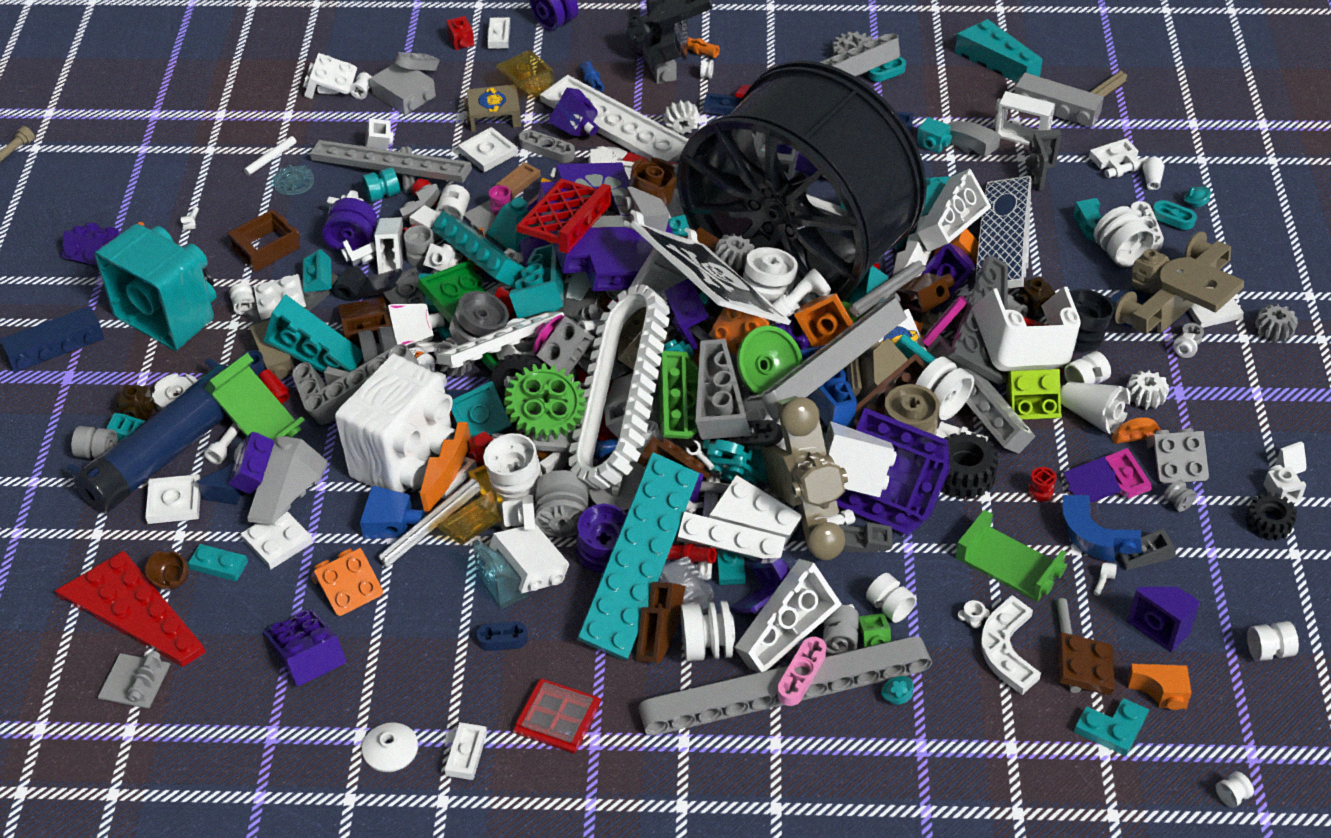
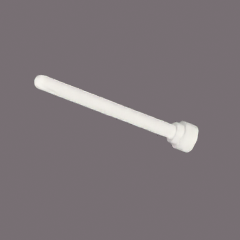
M234 422L220 441L210 444L205 451V457L211 463L221 464L226 458L228 445L240 431Z

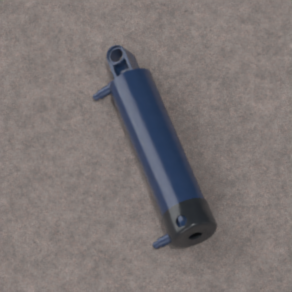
M257 350L248 351L246 353L254 360L249 367L259 376L261 372L266 370L263 355ZM207 358L205 365L211 369L210 372L100 457H96L83 468L73 463L69 464L67 470L74 475V484L83 499L96 511L105 514L109 513L129 497L134 490L228 416L227 413L208 393L205 387L212 378L229 366Z

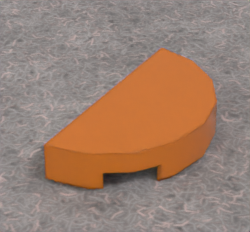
M1135 418L1120 425L1114 431L1111 438L1114 444L1144 440L1154 435V432L1159 431L1160 428L1153 419Z

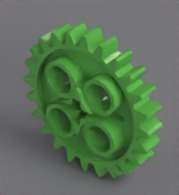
M543 363L541 369H538L533 364L531 371L524 367L522 375L516 372L514 380L509 381V388H506L504 405L507 406L505 413L512 414L509 422H518L516 430L524 427L525 436L533 432L535 440L539 437V434L543 435L545 441H547L548 436L551 434L557 440L559 432L566 437L568 429L574 431L576 424L581 423L582 415L585 412L586 399L582 398L585 391L578 389L580 381L572 382L574 375L565 376V368L557 372L556 365L554 364L550 370L547 369L545 363ZM532 388L535 389L537 392L533 393L528 391L527 389ZM552 389H559L561 393H556ZM528 411H535L538 414L532 415ZM554 411H559V412H561L563 415H556V414H554L553 412H554Z

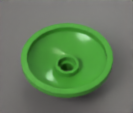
M769 325L755 328L747 333L742 339L737 352V367L740 377L745 386L755 395L763 393L803 362L801 351L792 336L781 328Z

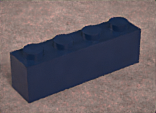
M87 306L1 338L0 341L15 373L105 338L91 306Z

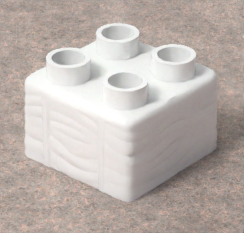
M393 353L338 409L335 418L348 473L351 478L369 486H378L402 493L408 488L416 490L422 486L429 457L440 455L443 440H453L456 431L451 427L449 416L453 403L452 397L445 393L443 379L439 374Z

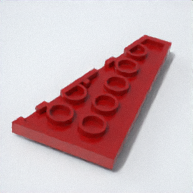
M125 551L120 552L55 590L58 598L63 601L66 599L82 611L84 609L93 614L95 619L122 634H128L136 638L138 643L154 648L160 655L181 667L206 653L204 646Z

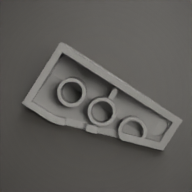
M277 436L262 483L257 487L248 515V522L273 525L291 508V503L297 497L302 498L306 494V489L311 484L316 485L321 480L328 466V461L302 439Z

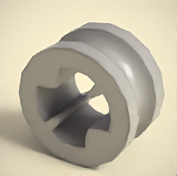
M1196 323L1185 324L1182 328L1181 336L1185 332L1195 334L1193 340L1199 345L1204 334L1203 328Z

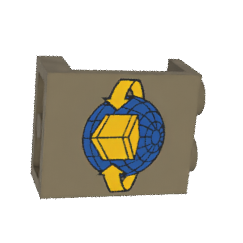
M516 84L467 89V98L463 99L466 124L471 123V132L476 131L474 118L511 115L513 128L521 127Z

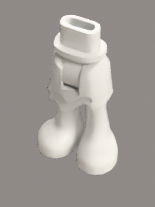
M813 268L791 293L787 291L785 295L782 294L772 305L788 318L801 308L798 302L811 292L819 296L828 295L831 288L821 274ZM766 319L769 322V326H772V324L779 323L776 321Z

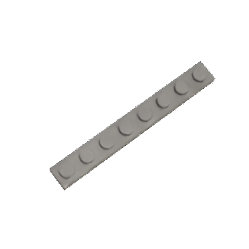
M319 140L310 152L311 159L315 161L374 170L392 167L395 173L461 183L465 181L472 170L471 163L467 161Z

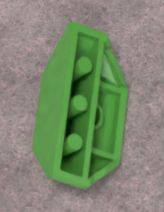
M663 351L661 353L658 380L659 430L662 436L666 438L689 439L699 433L695 422L699 366L691 360L687 352Z

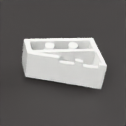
M736 475L709 518L786 537L785 547L797 529L803 515Z

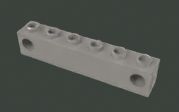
M939 335L926 349L927 352L936 359L942 356L946 357L956 364L957 369H964L973 375L974 386L966 403L1004 448L1020 454L1036 437L1034 433L984 376L948 357L953 341Z

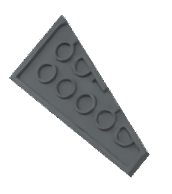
M990 255L984 259L948 357L1001 385L1007 382V371H1001L993 365L972 307L992 289L998 290L1005 310H1008V264Z

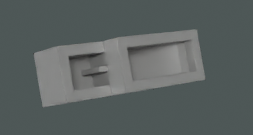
M951 121L948 123V125H951L950 135H952L950 143L967 154L974 150L981 156L986 157L999 148L1001 135L985 126L967 121Z

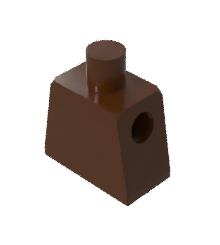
M931 273L920 275L896 290L900 297L899 303L904 309L926 313L950 298L948 288L954 286V279L949 273L943 276Z

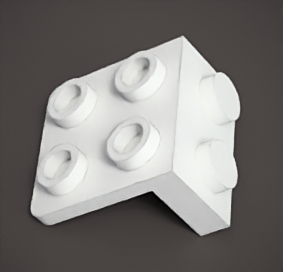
M318 53L315 64H310L308 75H306L303 87L307 88L304 96L312 99L317 84L349 94L357 67Z

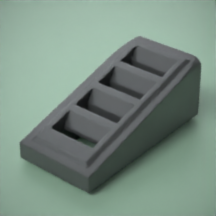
M1164 528L1142 537V553L1144 555L1139 556L1138 553H1133L1132 555L1135 559L1130 560L1127 554L1118 553L1126 570L1167 561L1176 557L1175 547ZM1151 547L1153 551L1148 552L1147 548Z

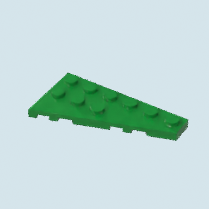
M472 260L423 277L417 283L419 289L449 323H451L452 317L456 312L459 299L464 294L471 291L485 292L481 286L482 280L480 275L475 273V265ZM496 352L482 354L483 357L480 359L491 371L493 367H498L497 362L499 359Z

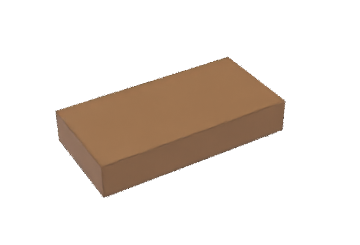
M523 162L496 183V186H507L511 191V198L513 199L537 180L541 173L537 168Z

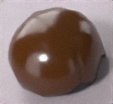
M175 551L155 552L147 560L144 568L146 578L154 586L163 590L176 589L181 586L187 579L189 572L187 560Z

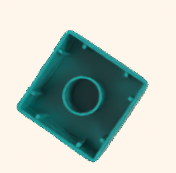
M134 224L94 253L113 315L118 320L176 352L213 320L214 312L211 303L216 300L217 295L213 287L205 280L202 269L208 265L205 254L196 245L190 243L183 248L174 243L170 234L160 226H155L150 230L143 225Z

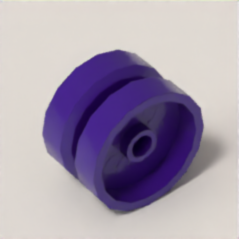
M529 0L532 13L538 23L550 31L575 19L579 12L577 0Z
M338 199L331 205L322 231L323 238L328 246L337 252L342 253L341 249H344L343 241L346 240L351 250L355 251L371 243L378 222L377 214L370 205L359 199Z

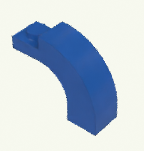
M1063 495L1065 528L1070 540L1082 552L1105 561H1115V553H1142L1141 530L1103 528L1091 519L1089 495Z

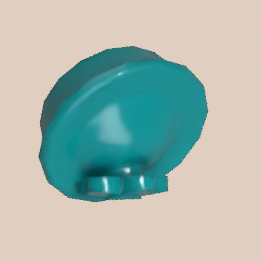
M1204 186L1190 187L1184 196V201L1193 208L1204 206L1210 200L1211 190Z
M907 676L894 677L882 687V697L893 705L903 704L911 699L914 683Z

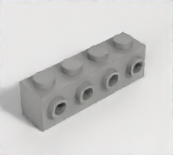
M1028 73L1023 74L1015 86L1014 92L1015 94L1055 103L1053 116L1093 127L1099 117L1104 96Z

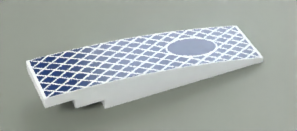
M1031 176L987 182L985 196L991 208L982 215L976 280L984 259L993 255L1008 264V289L1024 287V277H1026L1029 259Z

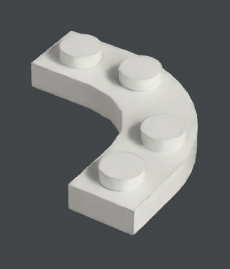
M1012 595L988 617L983 628L981 647L983 656L990 669L1000 679L1023 695L1040 679L1041 673L1019 657L1012 649L1010 643L1011 636L1032 617L1033 613L1031 608Z

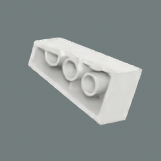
M970 168L949 178L917 233L928 252L950 243L991 208Z
M798 559L734 647L748 668L759 673L767 671L842 605L813 562Z

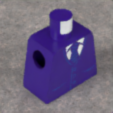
M567 87L548 122L574 136L584 137L587 133L590 136H594L599 130V126L593 122L598 114V110L581 90Z

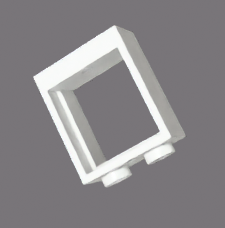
M1005 91L1002 99H998L995 111H998V115L995 116L993 128H996L995 132L1001 135V139L1029 146V142L1033 139L1034 131L1051 130L1055 103ZM1008 108L1040 116L1038 130L1006 122Z

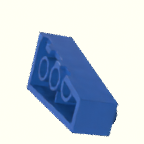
M825 345L800 350L803 361ZM843 369L806 397L816 404L820 418L828 427L830 422L846 427L854 426L857 400L850 384L846 382V374Z

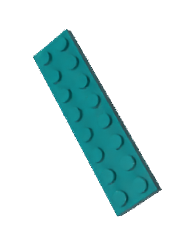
M654 452L650 455L576 640L626 661L640 628L642 607H648L651 584L659 580L700 473Z

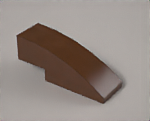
M652 582L649 607H642L636 661L660 663L663 659L680 618L685 585Z

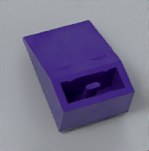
M312 609L300 611L293 618L285 622L274 623L270 629L263 632L288 676L297 687L347 663L337 635Z

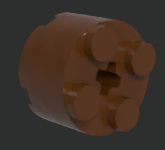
M652 157L651 161H644V158L638 159L632 166L628 187H634L658 197L667 206L673 199L677 182V173L674 172L675 167L668 161Z

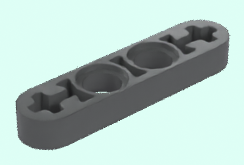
M773 420L748 421L749 427H752L754 430L750 439L745 440L744 436L730 437L725 441L737 443L744 447L770 446L781 442L783 433L781 425ZM772 429L775 430L774 433H771V434H770V436H768V435L762 433V431H763V432H772ZM699 433L693 436L694 440L703 445L705 439L702 440ZM710 439L709 444L716 443V439Z

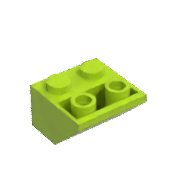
M1060 369L1007 371V401L1021 419L1061 418Z

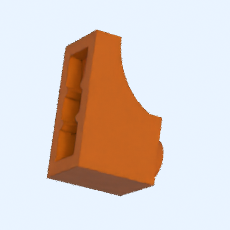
M1131 664L1127 678L1128 689H1136L1147 693L1156 700L1158 708H1169L1171 710L1187 709L1191 696L1187 666Z

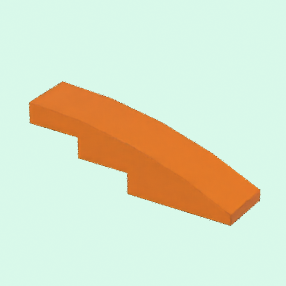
M458 422L454 439L443 440L440 456L429 457L420 491L424 511H430L445 494L466 458L469 440L471 439L468 422Z

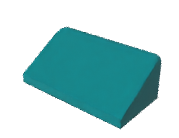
M321 249L303 259L304 292L323 291L332 288L331 258Z

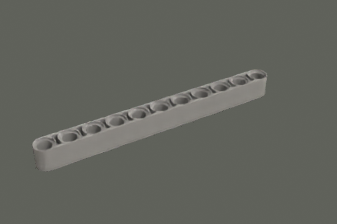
M917 636L825 657L802 700L890 680L897 676L920 673L931 666L932 660L922 638ZM789 666L647 699L641 702L638 707L645 732L652 736L784 705L777 696L778 684ZM797 667L794 670L798 675H807L810 672L806 667ZM793 682V686L791 687V689H790L789 691H786V694H790L791 692H795V683H794V682Z

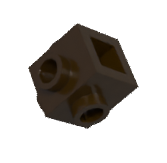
M1040 276L1024 281V287L1019 289L1018 301L1020 305L1025 304L1028 307V312L1033 317L1044 313L1041 305L1056 294L1050 284L1046 283Z
M125 385L122 393L118 395L116 402L121 414L144 421L150 418L155 407L154 398L151 396L149 387Z

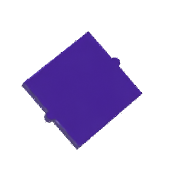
M1105 456L1063 472L1069 485V492L1073 493V495H1089L1090 503L1121 492V488L1115 478V471L1111 470Z

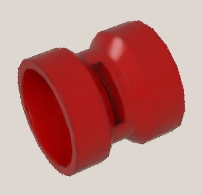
M1037 467L1032 471L1028 494L1033 500L1047 502L1053 497L1057 476L1052 469Z

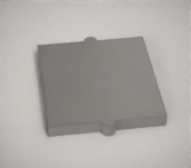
M490 200L465 212L463 217L471 224V228L477 230L482 227L484 235H487L488 230L497 217L490 210Z

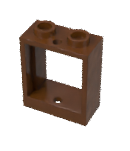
M274 209L227 232L231 249L254 272L300 249V234L296 227L290 226L285 217L279 215ZM273 231H276L281 236L279 239L257 250L250 244Z

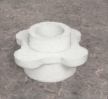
M976 600L968 601L964 606V610L958 612V618L962 621L965 620L973 628L981 627V622L990 615L989 610Z

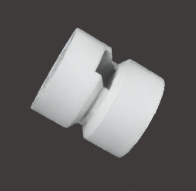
M447 185L443 189L436 212L441 214L443 210L463 220L470 200L468 191L459 185Z
M1093 351L1081 359L1067 364L1064 374L1067 383L1099 384L1110 377L1111 368L1108 360L1102 353Z
M884 573L870 585L866 598L876 608H882V613L892 622L897 623L912 611L917 598L906 587H899L900 582L891 574Z
M1289 621L1273 623L1270 627L1266 624L1251 626L1247 632L1249 651L1255 661L1271 660L1273 655H1276L1278 658L1297 655L1299 646L1298 636L1293 624Z

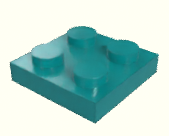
M492 381L452 399L451 411L457 423L468 422L471 438L483 431L492 435L513 426L509 422L510 418L505 413L506 409Z

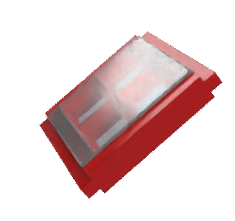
M541 678L516 722L514 733L575 754L599 709L601 698Z

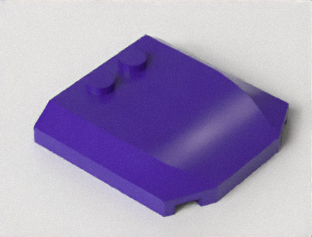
M864 408L856 430L891 442L896 452L895 463L893 467L889 466L887 472L889 483L887 489L882 490L880 497L845 489V492L836 500L837 505L910 535L931 517L950 470L948 440Z

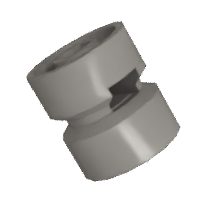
M423 225L410 227L404 233L408 262L413 267H428L423 265L430 244H434L433 231Z
M78 426L72 437V453L75 457L80 458L100 457L118 443L117 433L113 429L98 428L96 430L94 427Z
M841 605L824 620L823 641L826 643V651L828 653L837 655L857 649L859 614L853 607Z

